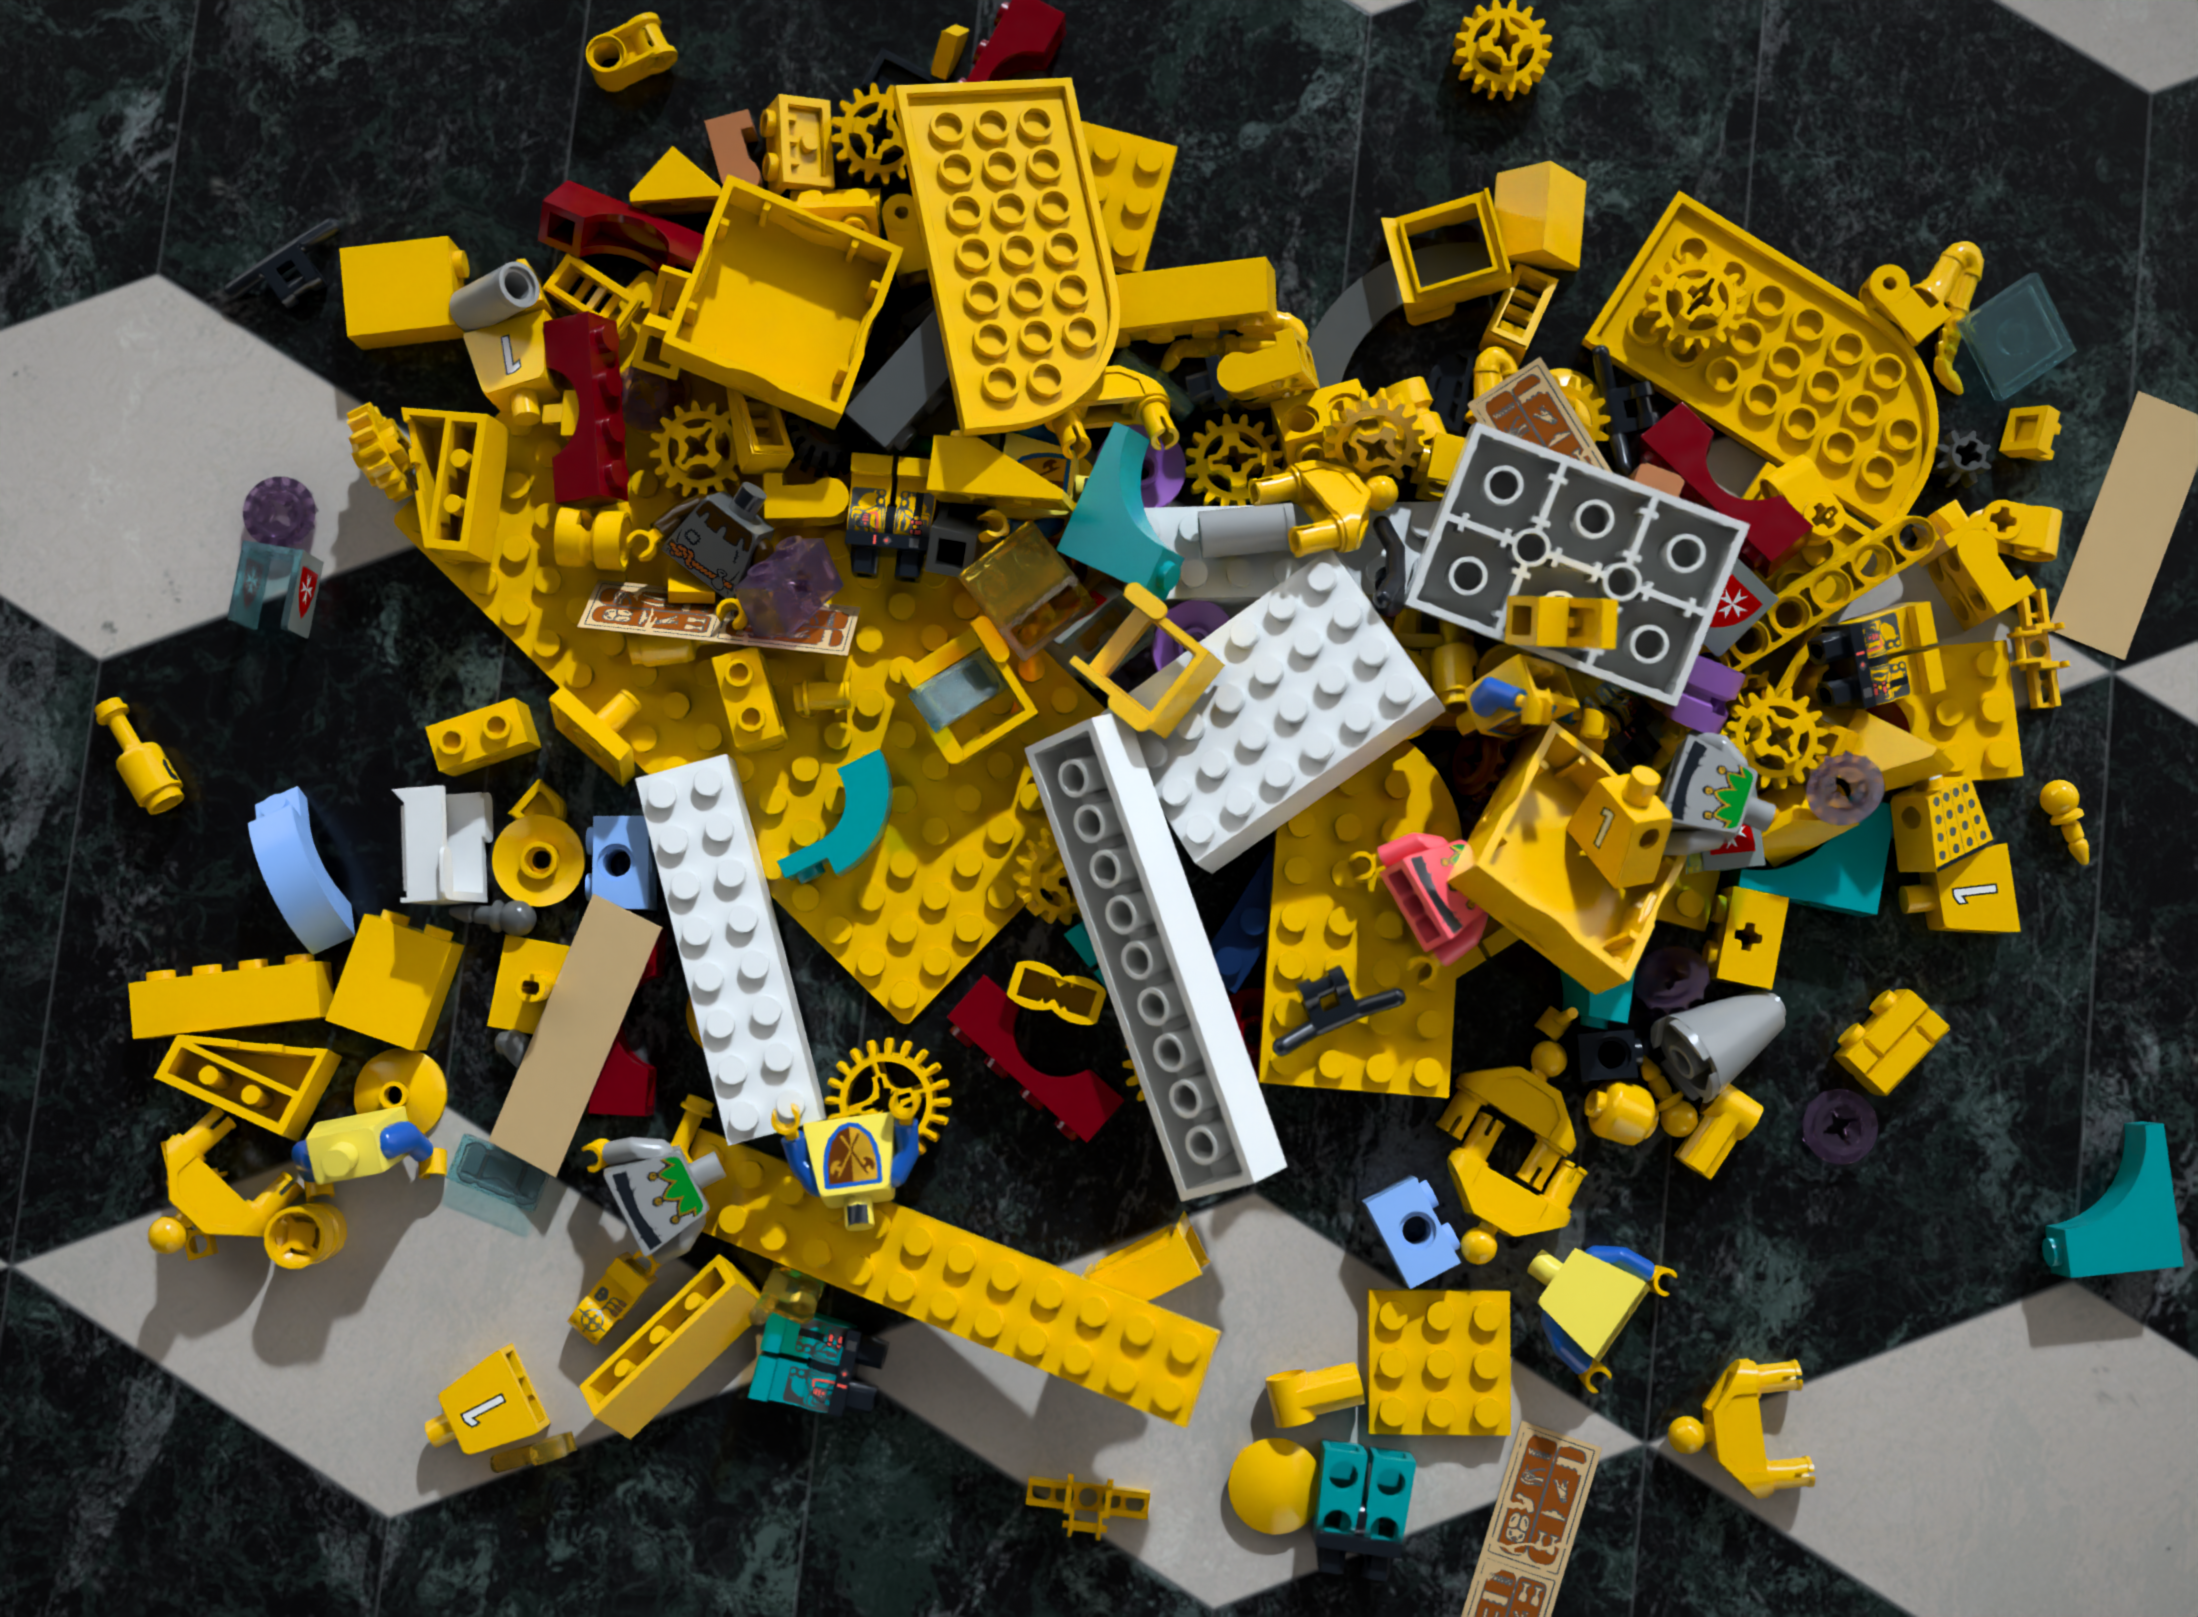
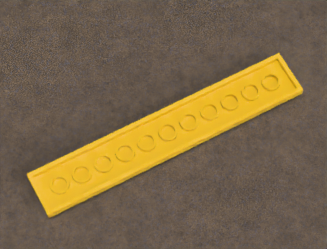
M698 1128L689 1156L695 1161L715 1151L727 1175L723 1179L702 1189L710 1208L705 1213L706 1225L702 1232L1181 1427L1187 1428L1189 1426L1222 1331L891 1201L873 1203V1228L861 1231L845 1229L844 1207L827 1208L821 1197L809 1195L791 1172L787 1160L741 1142L728 1146L726 1136L706 1128Z

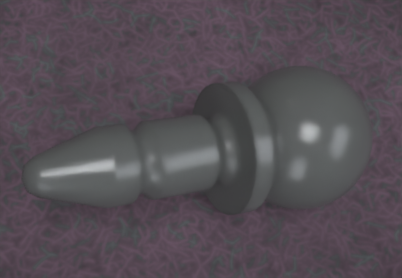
M496 900L492 906L464 904L449 909V915L463 922L471 923L474 921L478 924H488L492 932L499 933L503 930L515 937L530 933L537 921V914L533 906H529L526 902L520 900H513L506 904L503 900Z

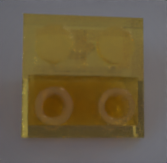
M1032 519L1024 523L957 576L998 632L1023 662L1027 661L1098 606Z

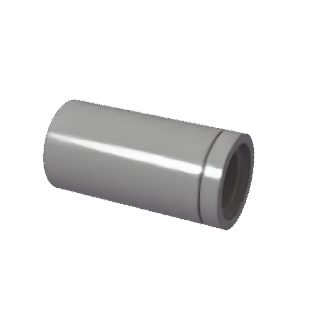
M509 262L454 292L449 303L451 316L455 323L467 332L497 324L535 304L540 293L539 282L528 266L520 262Z
M1283 503L1199 511L1198 534L1202 559L1291 550L1288 532L1291 527L1296 526L1293 504Z

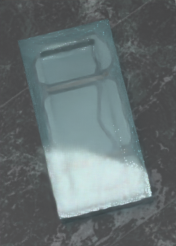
M980 649L914 688L908 696L933 731L937 733L1003 693L1009 685L985 652Z
M467 1133L463 1134L446 1178L527 1211L534 1212L538 1207L550 1174L489 1141Z

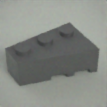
M936 308L844 409L848 420L889 456L897 449L901 452L904 451L919 433L918 428L930 417L938 414L953 395Z

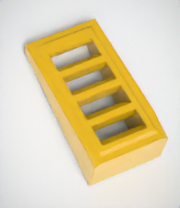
M569 253L566 254L542 287L550 299L574 314L589 311L608 318L620 301L627 303V306L616 320L619 338L644 304L642 299ZM579 277L584 278L585 280L573 297L569 295V291ZM596 285L598 289L586 305L581 303L591 287ZM608 292L612 297L598 314L594 310Z
M1517 262L1512 272V287L1504 290L1478 349L1482 352L1485 348L1492 346L1503 347L1513 355L1517 366H1519L1558 283V279ZM1517 284L1542 294L1541 298L1517 289ZM1509 301H1513L1517 304L1534 310V313H1531L1527 310L1510 304ZM1502 317H1504L1515 323L1527 327V329H1522L1501 319Z
M726 387L736 453L742 474L783 473L795 454L780 408L761 401V403L746 402L745 398L754 397ZM750 416H763V419L751 418ZM756 434H766V437H757Z

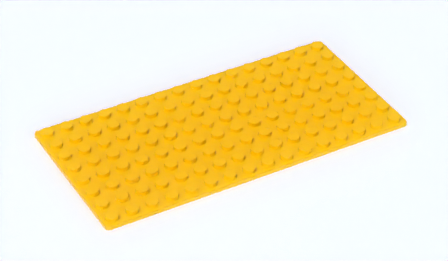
M643 271L625 288L642 299L644 304L620 336L618 348L620 377L623 383L621 396L623 422L626 428L624 440L626 467L629 473L627 484L629 501L590 509L594 516L602 509L628 511L632 520V530L641 529L647 532L651 530L650 524L673 505L685 500L682 496V487L675 493H672L665 486L669 478L661 480L658 478L654 470L662 463L654 462L649 456L650 451L660 449V446L652 440V433L663 434L666 430L659 421L661 417L673 421L677 418L674 412L675 406L678 405L685 413L691 412V403L695 400L698 401L703 411L707 410L711 402H715L720 408V416L730 410L726 386L684 369H682L678 379L673 380L631 366L641 325L649 313L657 276L651 271ZM620 301L608 319L616 321L627 306V303ZM563 374L562 394L558 398L539 403L541 420L535 425H516L513 422L512 412L504 413L500 411L494 419L510 428L511 434L492 563L450 560L424 548L416 496L394 516L396 527L559 687L564 686L595 715L622 689L629 691L641 703L642 710L617 734L632 747L634 761L648 775L724 754L734 759L738 768L770 895L900 1023L908 1024L912 1022L1028 903L1022 901L1016 894V891L1023 885H1020L1013 879V874L1024 869V866L1016 860L1017 855H1029L1031 850L1025 843L1028 839L1036 843L1042 840L1040 829L1046 828L1052 834L1053 831L1024 748L1087 719L1102 716L1101 713L1106 709L971 579L927 572L924 568L920 583L901 582L894 577L896 559L880 557L878 578H856L852 574L850 553L845 545L847 519L836 525L775 527L771 540L774 547V578L761 597L861 607L848 656L759 647L766 656L789 742L744 754L735 746L711 658L752 646L744 645V647L739 648L738 644L730 643L700 646L696 651V658L690 662L645 668L644 664H632L626 632L577 627L598 579L668 587L670 560L674 559L661 550L665 542L659 541L656 543L654 557L649 561H639L638 556L648 549L650 543L646 540H638L632 546L630 561L625 571L600 570L596 568L594 562H590L586 568L564 567L556 563L554 555V528L559 509L564 505L555 503L552 457L563 450L569 440L562 437L561 433L554 431V425L543 424L542 416L543 405L563 404L564 390H575L570 380ZM745 398L746 402L761 403V400L756 398ZM780 408L785 423L788 411ZM750 416L751 418L763 419V416ZM704 424L694 425L688 429L703 427ZM809 426V432L816 439L829 443L813 426ZM756 434V436L766 437V434ZM727 437V444L722 448L723 458L728 461L730 455V442ZM674 442L672 448V462L675 466L676 463L674 462V460L678 457L679 450L678 444ZM698 446L694 449L693 453L694 455L699 454L705 457L709 451L707 448L701 449ZM800 459L794 464L790 461L782 473L787 485L814 484L822 478L829 477L826 470H824L822 478L814 477L815 469L809 467L807 473L799 470L802 462ZM738 469L736 474L742 483H752L764 491L763 474H742L741 470ZM840 470L836 479L844 483L850 494L852 473L850 471L844 475ZM714 474L699 476L697 480L713 477ZM731 482L725 485L727 493L733 497L740 488V486H736ZM717 490L711 491V495L718 493ZM764 503L757 513L762 519H764ZM985 616L991 620L1009 648L1010 656L1006 663L1038 711V717L961 766L959 763H949L927 730L930 718L917 703L915 693L899 668L906 663L909 667L969 630L971 628L970 623L976 618ZM981 648L923 684L925 689L930 690L940 680L954 672H960L964 666L972 663L980 665L989 680L996 686V691L992 698L989 700L982 699L980 704L959 717L952 718L951 723L948 724L961 745L1020 709ZM807 678L809 683L850 680L852 708L810 710V715H805L804 711H795L793 686L794 684L802 683V680ZM880 749L886 758L892 778L893 802L888 825L876 848L859 866L842 877L835 874L829 862L823 865L826 872L809 882L800 884L798 878L793 881L786 879L777 861L823 839L835 829L841 820L845 809L846 794L843 781L837 769Z

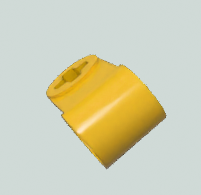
M648 12L637 15L627 23L590 40L586 47L585 55L594 79L601 88L613 92L623 90L627 86L650 75L667 70L677 61L678 53L673 46L668 45L660 30L661 21L656 13ZM615 58L619 60L613 67H601L602 63L607 59Z
M1798 455L1760 479L1759 486L1765 499L1781 495L1814 526L1808 544L1805 547L1816 548L1824 545L1831 536L1835 535L1843 527L1846 514L1842 504L1823 480L1817 466L1807 456ZM1820 518L1824 524L1816 526L1812 520Z
M1997 500L1968 517L1969 520H1972L1980 514L1984 516L1989 526L1983 530L1989 532L1996 539L1998 553L2032 562H2049L2057 558L2063 516L2062 511L2046 506H2031L2008 500Z

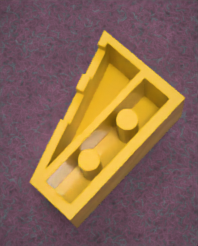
M401 407L403 421L408 424L412 448L408 449L410 463L415 465L418 484L415 496L424 548L450 560L492 563L511 429L488 414Z
M177 1034L154 1078L281 1136L298 1141L343 1057L329 1049H310L281 1044H260Z

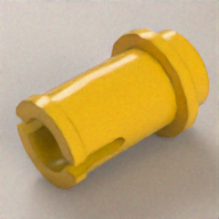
M807 678L803 679L802 683H797L793 686L795 711H804L805 715H810V710L852 708L850 680L809 683Z

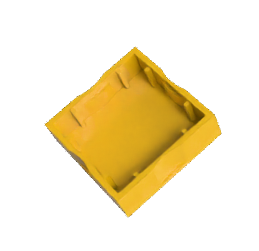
M727 174L706 228L701 251L691 276L685 282L663 339L659 360L835 430L844 412L864 357L866 344L875 320L883 306L904 248L846 223L813 215L787 198Z
M1552 720L1551 725H1544L1521 740L1446 882L1593 994L1597 995L1629 981L1654 929L1660 903L1665 894L1675 884L1688 855H1663L1653 883L1614 889L1567 831L1566 827L1595 782L1601 778L1618 775L1609 767L1605 760Z

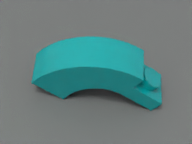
M880 749L837 769L843 781L846 794L845 809L841 820L835 829L823 839L777 861L786 879L793 881L798 878L800 884L809 882L824 874L826 870L823 865L829 862L835 874L842 877L859 866L876 848L888 825L893 802L892 778L886 758Z

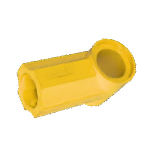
M1729 1084L1715 1099L1708 1103H1701L1699 1108L1701 1115L1696 1129L1691 1135L1686 1136L1674 1156L1693 1171L1711 1180L1736 1141L1745 1138L1755 1127L1762 1115L1763 1106Z
M1355 1362L1306 1372L1304 1369L1290 1370L1265 1378L1273 1419L1277 1428L1299 1426L1317 1418L1316 1415L1365 1404L1362 1383Z

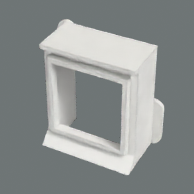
M441 785L391 789L404 802V806H401L403 891H407V898H400V903L429 905L488 903L486 843H491L494 837L493 804L490 793L474 792L446 795L445 786Z

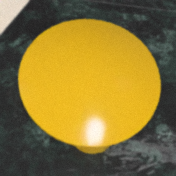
M1266 1438L1256 1441L1239 1451L1230 1470L1228 1491L1232 1506L1243 1522L1259 1532L1279 1535L1295 1531L1305 1525L1315 1514L1319 1467L1308 1450L1294 1441L1284 1438Z

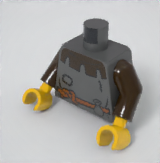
M743 482L734 497L722 491L712 495L700 493L681 501L650 524L651 530L649 532L641 529L635 530L628 535L626 540L627 548L632 547L638 540H646L650 543L648 549L638 556L639 561L651 560L656 553V543L659 541L665 542L661 548L662 551L725 598L716 608V616L720 622L725 619L728 612L732 610L739 611L738 616L732 623L734 630L743 629L747 625L748 614L746 608L748 606L753 607L774 578V547L771 543L774 528L757 515L767 495L762 489L749 482Z

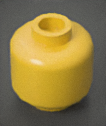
M1607 1079L1597 1089H1592L1587 1095L1584 1104V1112L1588 1116L1592 1132L1598 1137L1623 1145H1636L1643 1139L1650 1137L1655 1131L1659 1119V1109L1654 1102L1652 1094L1644 1087L1620 1079Z

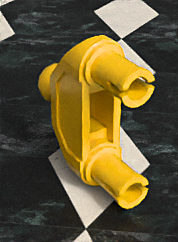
M1120 365L1106 366L1095 385L1083 399L1059 417L1044 423L1049 431L1056 434L1063 455L1073 460L1074 455L1070 446H1073L1077 459L1086 456L1091 449V441L1084 429L1112 427L1114 421L1122 425H1144L1150 438V443L1156 450H1161L1162 447L1158 437H1160L1165 450L1173 447L1179 440V432L1169 415L1171 402L1164 388L1156 380Z
M1308 460L1290 464L1286 468L1285 473L1259 479L1254 478L1248 482V495L1252 505H1270L1291 500L1299 507L1301 506L1315 522L1289 529V546L1292 553H1295L1296 558L1331 548L1335 552L1340 553L1359 549L1368 530L1370 509L1373 511L1388 510L1394 506L1399 494L1394 480L1386 475H1374L1366 480L1364 484L1350 468L1319 460Z
M1552 1040L1538 1043L1531 1053L1533 1068L1530 1072L1521 1066H1507L1460 1073L1455 1081V1088L1458 1091L1435 1125L1461 1141L1465 1131L1482 1105L1486 1107L1489 1104L1536 1134L1534 1138L1537 1142L1515 1176L1541 1192L1544 1183L1560 1157L1566 1158L1568 1154L1571 1155L1576 1147L1574 1131L1562 1094L1559 1090L1546 1083L1549 1077L1560 1075L1565 1070L1568 1062L1565 1049L1559 1043Z
M215 1105L184 1135L178 1133L176 1136L172 1135L166 1141L168 1200L179 1212L174 1217H160L152 1223L148 1230V1244L154 1251L160 1254H172L182 1249L187 1242L188 1229L192 1225L203 1235L264 1237V1232L270 1219L277 1212L287 1208L300 1194L302 1195L305 1192L301 1185L296 1182L281 1196L279 1192L293 1179L283 1170L253 1201L249 1199L244 1201L204 1163L206 1160L204 1155L229 1131L237 1127L228 1116L215 1129L211 1130L210 1127L224 1115V1112Z
M1478 1112L1477 1118L1461 1148L1456 1147L1455 1150H1451L1447 1158L1450 1176L1464 1212L1480 1221L1478 1227H1473L1465 1232L1460 1243L1461 1252L1469 1262L1477 1265L1488 1263L1496 1255L1498 1246L1495 1234L1497 1232L1504 1236L1517 1237L1567 1226L1572 1217L1570 1215L1572 1211L1568 1207L1583 1178L1588 1173L1580 1166L1575 1168V1163L1560 1158L1543 1194L1538 1193L1536 1195L1488 1168L1489 1164L1486 1160L1501 1131L1504 1130L1505 1125L1499 1120L1491 1121L1493 1117L1483 1112Z
M1749 1359L1735 1360L1723 1372L1702 1404L1704 1424L1689 1416L1675 1419L1668 1429L1670 1445L1681 1454H1693L1698 1452L1706 1443L1707 1453L1756 1499L1768 1498L1777 1489L1814 1487L1815 1476L1808 1475V1472H1815L1809 1456L1768 1461L1765 1455L1759 1399L1762 1393L1791 1390L1802 1391L1803 1380L1796 1379V1375H1802L1798 1361L1790 1360L1789 1362L1756 1365L1754 1361Z

